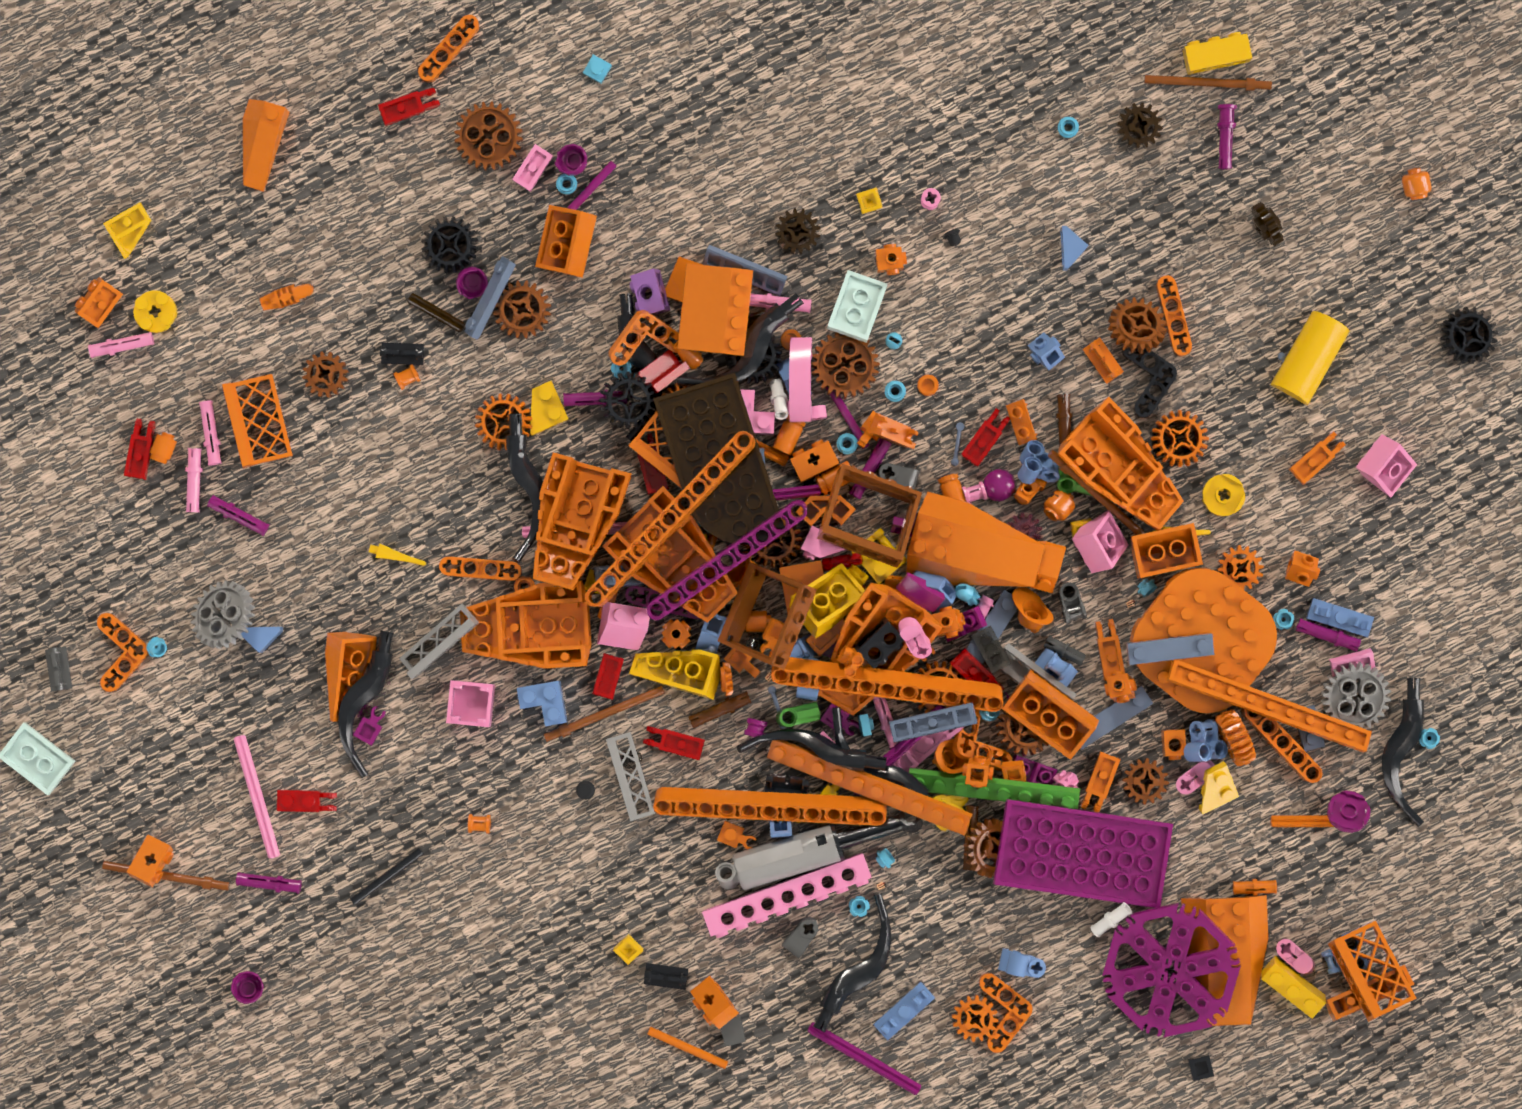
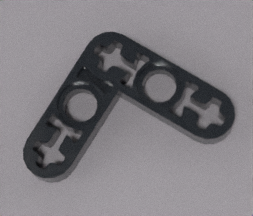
M1122 347V354L1126 359L1153 376L1134 405L1135 415L1139 418H1147L1153 413L1176 379L1177 370L1171 363L1153 351L1148 352L1144 348L1143 351L1146 353L1141 356L1138 362L1136 360L1139 357L1135 353L1129 355V350H1123ZM1146 356H1152L1155 359L1153 367L1148 368L1144 365V358ZM1169 368L1171 369L1170 374L1172 378L1167 377L1163 382L1167 384L1165 387L1161 382L1155 381V379L1161 380L1164 376L1162 369L1167 370ZM1153 385L1159 386L1161 389L1160 396L1153 397L1149 392L1150 387ZM1146 395L1150 400L1155 401V404L1153 405L1150 402L1147 406L1149 412L1141 414L1138 405L1145 404L1147 399L1143 397Z

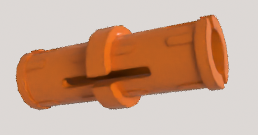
M1252 879V881H1233V895L1252 894L1257 896L1263 893L1277 894L1276 880L1257 881V879Z

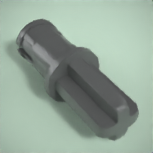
M1049 635L1043 646L1059 654L1060 658L1064 657L1078 665L1083 663L1086 656L1084 653L1070 647L1069 643L1065 644L1051 637V635Z

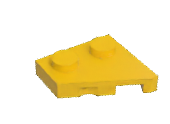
M139 202L103 224L122 256L126 259L152 220L142 203Z
M552 381L532 389L531 436L569 420Z
M1224 761L1205 770L1204 784L1201 790L1203 796L1202 804L1199 805L1202 815L1239 797L1228 766Z

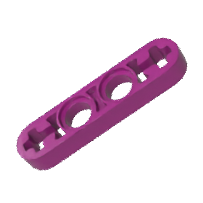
M630 586L625 592V597L629 603L647 608L650 603V596L653 594L660 595V593L641 586ZM638 589L639 594L645 595L644 591H649L646 597V604H642L643 599L636 598V601H632L629 592ZM661 605L651 606V609L663 611ZM683 607L679 611L673 610L670 612L671 614L692 619H700L687 611L688 614H684L683 611L685 609Z

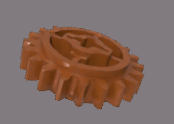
M519 280L516 282V287L508 283L509 290H503L502 293L504 295L500 296V303H497L495 306L499 310L493 312V315L500 316L495 322L497 324L503 323L501 326L502 331L509 329L508 336L516 332L517 339L520 338L522 333L526 339H528L529 332L536 336V329L543 332L541 324H549L545 317L552 315L546 311V309L552 307L551 304L545 303L549 299L548 295L541 296L544 289L541 288L536 291L537 284L534 283L529 287L528 280L525 281L524 286H521ZM526 293L525 297L520 300H511L517 294ZM533 297L539 303V314L531 308ZM525 305L529 313L522 312L520 315L515 306L523 307ZM506 306L513 310L514 315L511 322L506 317ZM525 319L534 320L533 323L527 326H519Z
M1133 297L1131 303L1125 299L1123 305L1118 303L1110 314L1108 330L1113 331L1110 337L1118 338L1116 345L1123 343V350L1130 347L1131 353L1138 349L1139 353L1142 354L1144 348L1151 352L1152 347L1158 348L1159 342L1162 343L1167 329L1164 328L1167 321L1162 320L1165 314L1157 313L1158 306L1151 308L1152 301L1146 305L1144 304V298L1139 303H1137L1135 297Z
M1001 709L1004 714H999L997 718L1002 720V722L997 723L996 727L1002 728V730L997 735L1004 736L1000 743L1008 742L1007 750L1014 747L1015 755L1020 750L1023 756L1027 755L1028 750L1031 755H1035L1036 749L1041 752L1044 750L1042 745H1050L1030 729L1021 733L1024 725ZM1010 721H1013L1014 724V735L1012 734L1010 729ZM1022 737H1032L1036 741L1024 743L1020 740Z
M994 818L992 820L984 819V824L977 822L978 829L970 828L973 833L972 836L966 835V838L970 840L969 843L963 845L969 848L968 851L963 853L965 856L970 857L966 863L972 865L971 870L976 871L980 876L994 877L1000 838L992 837L990 833L997 832L1001 836L1003 823L1001 820L999 821ZM989 858L993 860L994 863L987 865L983 861V859Z

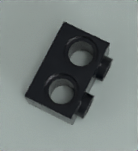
M884 617L854 647L875 669L877 666H882L888 660L887 656L893 651L896 652L903 646L904 639L896 627ZM887 633H894L891 641H884V636ZM876 647L879 649L876 655H868L871 648Z

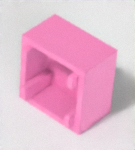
M450 680L446 723L491 727L495 684Z

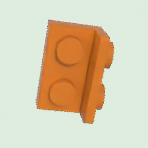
M100 277L90 282L87 290H89L84 297L81 296L75 304V312L97 328L100 327L123 295Z

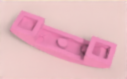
M812 337L790 339V422H811Z
M964 727L921 737L893 765L909 773L910 768H916L936 750L941 742L951 739Z

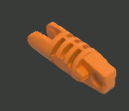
M309 283L299 286L292 284L274 290L260 298L262 309L283 308L299 303L300 299L312 295L314 287Z

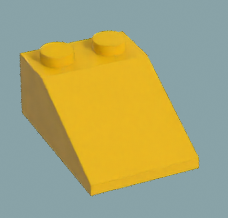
M842 563L807 585L817 589L803 625L815 639L841 621L851 611L865 591ZM797 593L791 596L789 608H791Z

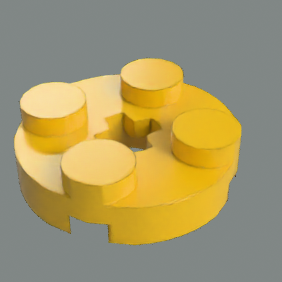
M152 290L145 292L136 299L133 313L135 321L142 329L151 333H162L168 330L176 319L177 307L174 300L166 293ZM154 306H156L157 309H161V312L158 313V317L154 318V315L150 314V311Z
M1230 474L1212 477L1205 483L1202 490L1203 504L1209 512L1216 516H1230L1238 512L1245 501V493L1241 481ZM1225 489L1229 499L1221 501L1218 492H1223Z

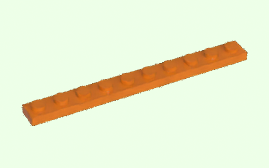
M1174 659L1172 661L1167 677L1169 682L1357 751L1367 752L1372 731Z
M772 740L767 755L768 759L961 835L967 833L972 813L870 773L837 766L821 759L813 751L788 741Z

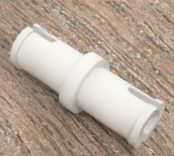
M774 379L769 384L772 393L770 400L772 405H774L775 417L782 420L786 419L789 415L786 405L788 398L784 393L783 381Z
M1123 902L1112 912L1105 913L1104 918L1091 926V931L1096 937H1100L1110 928L1117 927L1118 923L1128 915H1131V908Z

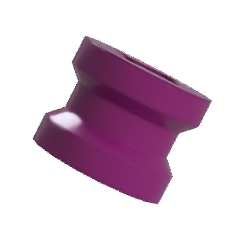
M747 718L748 727L744 730V734L752 737L762 735L768 722Z

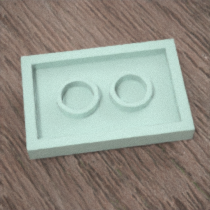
M848 270L827 329L867 343L888 284Z
M23 722L0 752L1 760L47 795L52 793L76 762L26 722Z

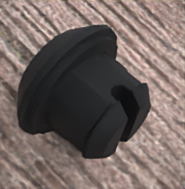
M955 228L946 232L943 239H947L950 246L960 244V230Z
M581 781L576 787V793L579 798L587 800L595 794V787L590 781Z

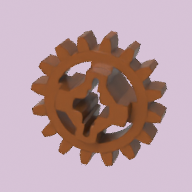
M322 351L320 352V357L313 354L314 360L312 362L306 361L309 367L302 369L307 372V375L302 376V379L308 380L305 387H312L310 391L312 394L318 391V396L321 398L324 393H326L328 398H331V392L339 395L337 389L341 388L344 390L345 387L342 383L349 381L344 377L349 371L343 369L347 364L345 362L339 363L341 357L337 355L333 358L332 352H329L328 356H326ZM323 361L333 362L334 365L326 366ZM316 367V373L312 376V371ZM322 368L327 372H330L328 374L329 381L322 377ZM339 373V379L337 383H335L336 374ZM323 383L326 384L328 388L323 389L317 387L316 385Z
M1148 758L1144 759V763L1137 759V765L1130 763L1131 770H1124L1127 778H1122V781L1127 782L1123 790L1130 791L1127 796L1130 798L1134 795V802L1136 803L1142 799L1143 805H1146L1147 800L1152 804L1155 803V797L1161 800L1160 793H1166L1167 790L1163 787L1169 784L1168 781L1164 780L1168 773L1161 772L1164 766L1156 767V760L1149 764ZM1139 768H1142L1141 773L1136 777H1133L1135 771ZM1151 768L1156 771L1159 778H1154L1151 774ZM1147 775V779H1150L1151 782L1146 784L1144 788V784L1140 781ZM1132 784L1140 788V794L1133 789ZM1154 786H1158L1157 790L1150 794V790Z

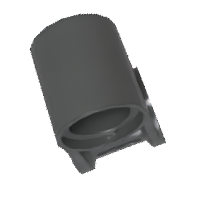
M886 463L879 467L877 471L878 477L886 479L882 471L890 468L893 476H889L887 479H892L897 484L903 486H911L915 490L920 471L891 463Z
M1071 582L1062 583L1057 591L1065 623L1069 624L1070 621L1079 618L1086 619L1087 614L1078 587ZM1066 586L1073 588V595L1069 598L1063 595V589Z
M804 917L786 937L781 946L799 959L818 933L817 921L812 917ZM804 924H813V931L808 930L807 932H805Z

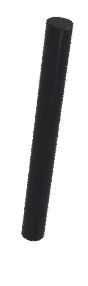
M417 848L350 898L353 904L357 905L424 854L422 850Z

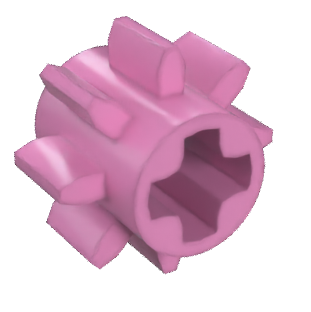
M1063 770L1053 777V780L1056 782L1054 785L1078 788L1076 785L1079 780L1073 772Z

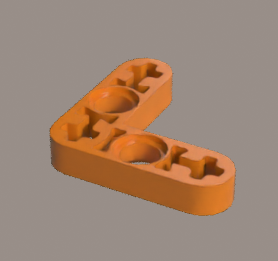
M639 310L614 342L608 356L615 365L622 366L626 364L646 335L672 352L677 353L673 348L674 344L668 338L671 336L678 340L679 332L650 312ZM641 317L646 318L652 325L649 327L639 320ZM657 327H665V333L662 336H655ZM629 333H636V340L634 342H626V337ZM624 343L625 346L629 349L627 350L625 347L623 348L621 344ZM621 352L623 354V357H616L615 353Z
M103 613L97 619L98 628L124 650L122 655L100 680L103 690L114 692L123 685L148 656V651L146 650L147 643L115 615ZM104 618H111L112 620L110 621V623L114 627H117L118 624L120 625V627L114 631L113 635L110 633L113 631L111 627L103 626L105 623L103 621ZM122 630L127 631L129 634V639L124 643L118 640V633ZM135 638L136 641L133 644L137 647L143 646L142 652L144 653L143 655H135L136 649L132 646H129L128 649L126 646ZM124 660H127L131 665L130 670L126 673L122 672L119 668L120 663ZM115 669L117 674L123 676V678L117 677L114 680L115 686L107 687L108 682L106 679H112L116 675L113 673Z
M975 710L978 724L971 725L972 731L970 734L962 729L955 735L953 752L958 758L969 761V757L978 755L979 749H983L987 753L986 759L991 760L990 767H994V770L1002 771L1001 761L997 759L992 760V758L1002 756V760L1008 762L1012 761V757L1005 750L976 741L981 716L979 710ZM964 744V748H966L967 751L963 752V749L960 747V745Z
M984 973L979 979L980 988L1008 1010L996 1026V1030H993L990 1034L991 1036L987 1039L988 1048L994 1053H1000L1008 1046L1030 1017L1033 1008L1027 999L996 975ZM992 977V982L997 987L999 983L1002 984L995 995L992 994L995 990L991 986L984 987L985 982L983 980L985 978L990 979ZM1003 990H1009L1012 994L1011 999L1007 1002L1000 999V993ZM1016 996L1020 998L1017 1000L1020 1005L1027 1004L1026 1009L1028 1012L1026 1014L1024 1012L1019 1014V1009L1015 1005L1012 1008L1009 1007L1014 1002ZM1007 1020H1013L1016 1024L1015 1029L1011 1032L1006 1031L1003 1027ZM1001 1029L1009 1037L1006 1040L1003 1036L1000 1040L1002 1046L993 1048L991 1040L993 1038L997 1040L1001 1034L997 1033V1031Z

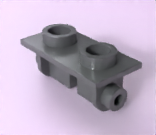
M66 646L46 649L45 654L51 692L72 689Z

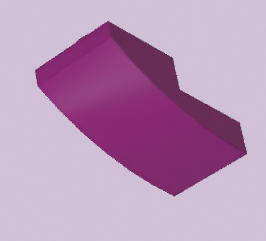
M908 572L896 586V589L905 597L932 613L945 600L944 593L927 587L925 579Z
M979 606L963 612L965 618L964 631L958 632L959 636L946 638L947 642L987 626Z
M1014 754L1012 761L1023 760L1026 781L1039 784H1053V777L1056 775L1057 769Z

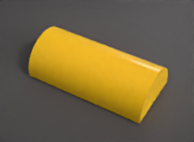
M1312 311L1270 385L1308 406L1348 336L1349 329L1326 314Z

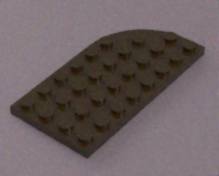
M735 373L653 399L682 490L735 434L740 431H747L755 438L756 443L753 450L692 513L696 521L707 532L720 540L734 543L779 511ZM743 436L739 442L740 446H748L750 439L748 436ZM732 451L725 455L727 463L732 462L735 458ZM714 467L710 471V476L713 479L717 478L720 474L718 467ZM698 483L695 487L697 494H701L705 490L703 483ZM685 498L686 503H687L688 508H689V506H690V501H689L688 498ZM781 517L774 520V525L777 528L784 527ZM759 530L756 536L759 540L764 541L768 538V533L765 530ZM786 532L783 533L782 535H780V536L777 537L776 539H779V538H782V537L787 536V533H786ZM742 542V543H740L739 545H749V544L746 543V542Z

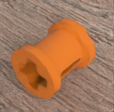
M413 364L410 365V368L400 373H393L401 390L415 381H421Z
M469 814L468 833H472V831H485L486 834H490L491 815L483 817Z

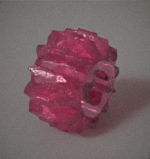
M1020 513V520L1014 515L1012 519L1016 524L1012 522L1007 523L1018 531L1021 530V525L1023 527L1027 526L1029 528L1027 531L1029 537L1041 538L1035 531H1042V527L1035 528L1034 525L1039 523V520L1036 519L1031 522L1032 514L1028 515L1027 520H1025L1024 513Z

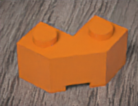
M838 495L831 518L842 526L856 509L841 495ZM810 496L804 502L807 505V514L803 521L810 527L825 513L829 496ZM800 507L795 513L800 516L804 510Z

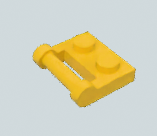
M881 528L867 539L873 542L877 539L881 545L895 550V547L884 536L885 532ZM862 555L863 562L861 565L876 583L880 584L902 566L907 559L904 556L903 561L896 568Z

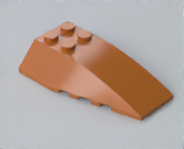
M1107 397L1086 415L1060 444L1057 454L1088 486L1158 531L1184 501L1170 478L1165 476L1161 463L1154 458L1148 442L1145 443L1140 434L1142 432L1139 427L1110 397Z
M552 453L539 496L540 510H538L539 526L536 534L537 550L535 551L534 580L574 590L620 513L632 476L631 473L613 468L607 470L578 462L569 456Z
M662 486L602 547L617 560L675 497ZM673 514L667 515L666 524L672 525L675 522ZM690 515L632 577L661 594L716 554L696 520ZM658 529L653 530L651 533V539L657 541L660 538ZM639 545L636 549V554L639 557L645 554V547L643 545ZM628 560L624 561L621 565L626 571H629L631 567ZM707 567L704 569V574L707 577L715 576V570L712 567ZM726 573L680 606L708 623L738 591ZM693 579L686 582L687 587L691 590L698 587L697 582ZM677 592L669 593V598L671 601L677 602L680 600V595Z
M927 492L918 511L907 553L906 574L907 572L912 574L917 570L945 577L952 585L966 583L977 586L1034 587L1045 545L996 519L987 512L980 510L969 502Z
M582 580L577 583L574 590L548 583H539L466 607L479 623L461 638L462 652L544 669L587 666L592 645L590 606L585 601L586 591ZM462 610L460 611V625L468 620Z
M870 583L846 616L829 662L843 664L837 661L844 646L855 648L854 646L884 617L898 631L899 622L902 619L908 617L916 619L925 635L929 638L930 643L938 635L942 626L926 609L915 604L890 586ZM887 633L884 636V641H891L894 633ZM903 641V646L898 651H893L887 656L888 660L882 666H877L876 668L905 672L908 667L913 666L920 658H916L910 652L906 642ZM876 647L871 648L868 655H876L879 649ZM863 659L864 662L861 666L873 668L865 659ZM820 689L818 692L819 696L837 707H841V709L853 716L874 699V696Z
M1267 895L1207 899L1202 897L1181 898V905L1185 904L1184 911L1191 913L1193 907H1196L1195 917H1197L1199 909H1201L1235 943L1234 947L1237 948V953H1232L1230 957L1232 959L1240 958L1238 965L1241 964L1228 1012L1224 1010V1017L1219 1013H1215L1213 1017L1217 1020V1023L1215 1025L1212 1024V1026L1251 1024L1268 943ZM1198 926L1194 929L1187 955L1218 948L1219 942L1204 927ZM1219 971L1195 977L1216 999L1223 996L1228 980V975L1225 972Z

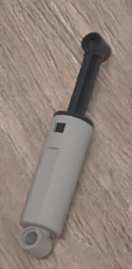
M901 811L898 815L886 818L884 824L878 826L862 825L837 833L835 824H829L733 854L734 864L728 862L719 864L715 870V876L720 886L724 889H733L740 882L743 890H749L845 860L843 849L901 831L916 833L922 828L923 820L916 817L915 821L907 822L906 820L913 815ZM726 873H732L730 878L723 879Z

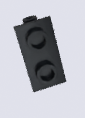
M382 342V348H380L381 364L424 365V344Z
M767 774L765 792L807 794L809 780L805 779V777L790 776V780H786V775Z
M646 963L643 984L686 990L688 968Z

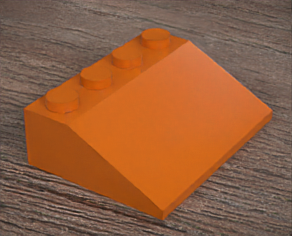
M686 264L677 349L744 356L753 270Z

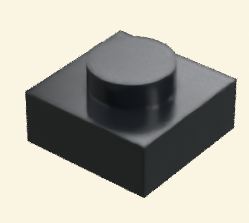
M1208 1054L1187 1059L1193 1081L1214 1077Z

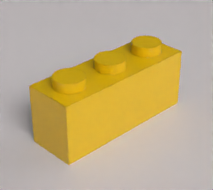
M1241 32L1231 33L1227 38L1220 39V36L1207 39L1208 42L1200 43L1199 40L1187 43V46L1182 50L1187 75L1248 63L1252 59L1248 35H1241Z
M1274 956L1263 968L1261 979L1313 1019L1326 1004V995L1277 956Z

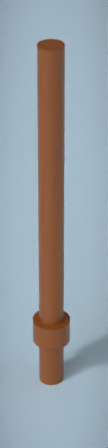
M1160 75L1144 76V83L1245 88V91L1272 89V81H1257L1255 78L1238 80Z
M1052 450L1049 452L1048 457L1059 466L1058 469L1064 474L1071 476L1135 535L1144 534V530L1114 503L1088 486L1063 461L1056 451Z
M659 686L570 724L564 723L559 725L558 729L545 733V740L548 742L560 736L564 738L571 735V732L665 694L662 686Z
M104 861L102 869L127 873L130 865ZM162 871V880L202 886V889L207 890L214 888L228 891L230 887L229 882L214 880L213 877L204 876V878Z

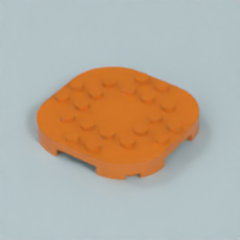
M1199 567L1185 569L1172 576L1165 583L1164 589L1142 617L1138 618L1131 631L1130 642L1212 633L1214 655L1176 660L1250 686L1270 661L1275 651L1277 630L1270 612L1231 579L1215 570ZM1173 660L1135 664L1145 677L1192 711L1216 713L1232 706V704L1167 681Z

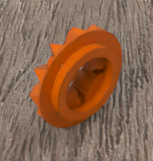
M722 662V667H720L721 690L725 692V696H731L733 693L732 672L728 662Z

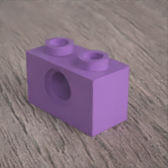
M650 269L630 276L632 280L630 288L637 299V302H635L637 311L646 310L653 315L671 311L659 269ZM650 288L652 290V296L651 298L647 299L645 297V292L647 289Z

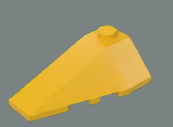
M700 649L665 653H636L629 674L714 700L720 681V655Z

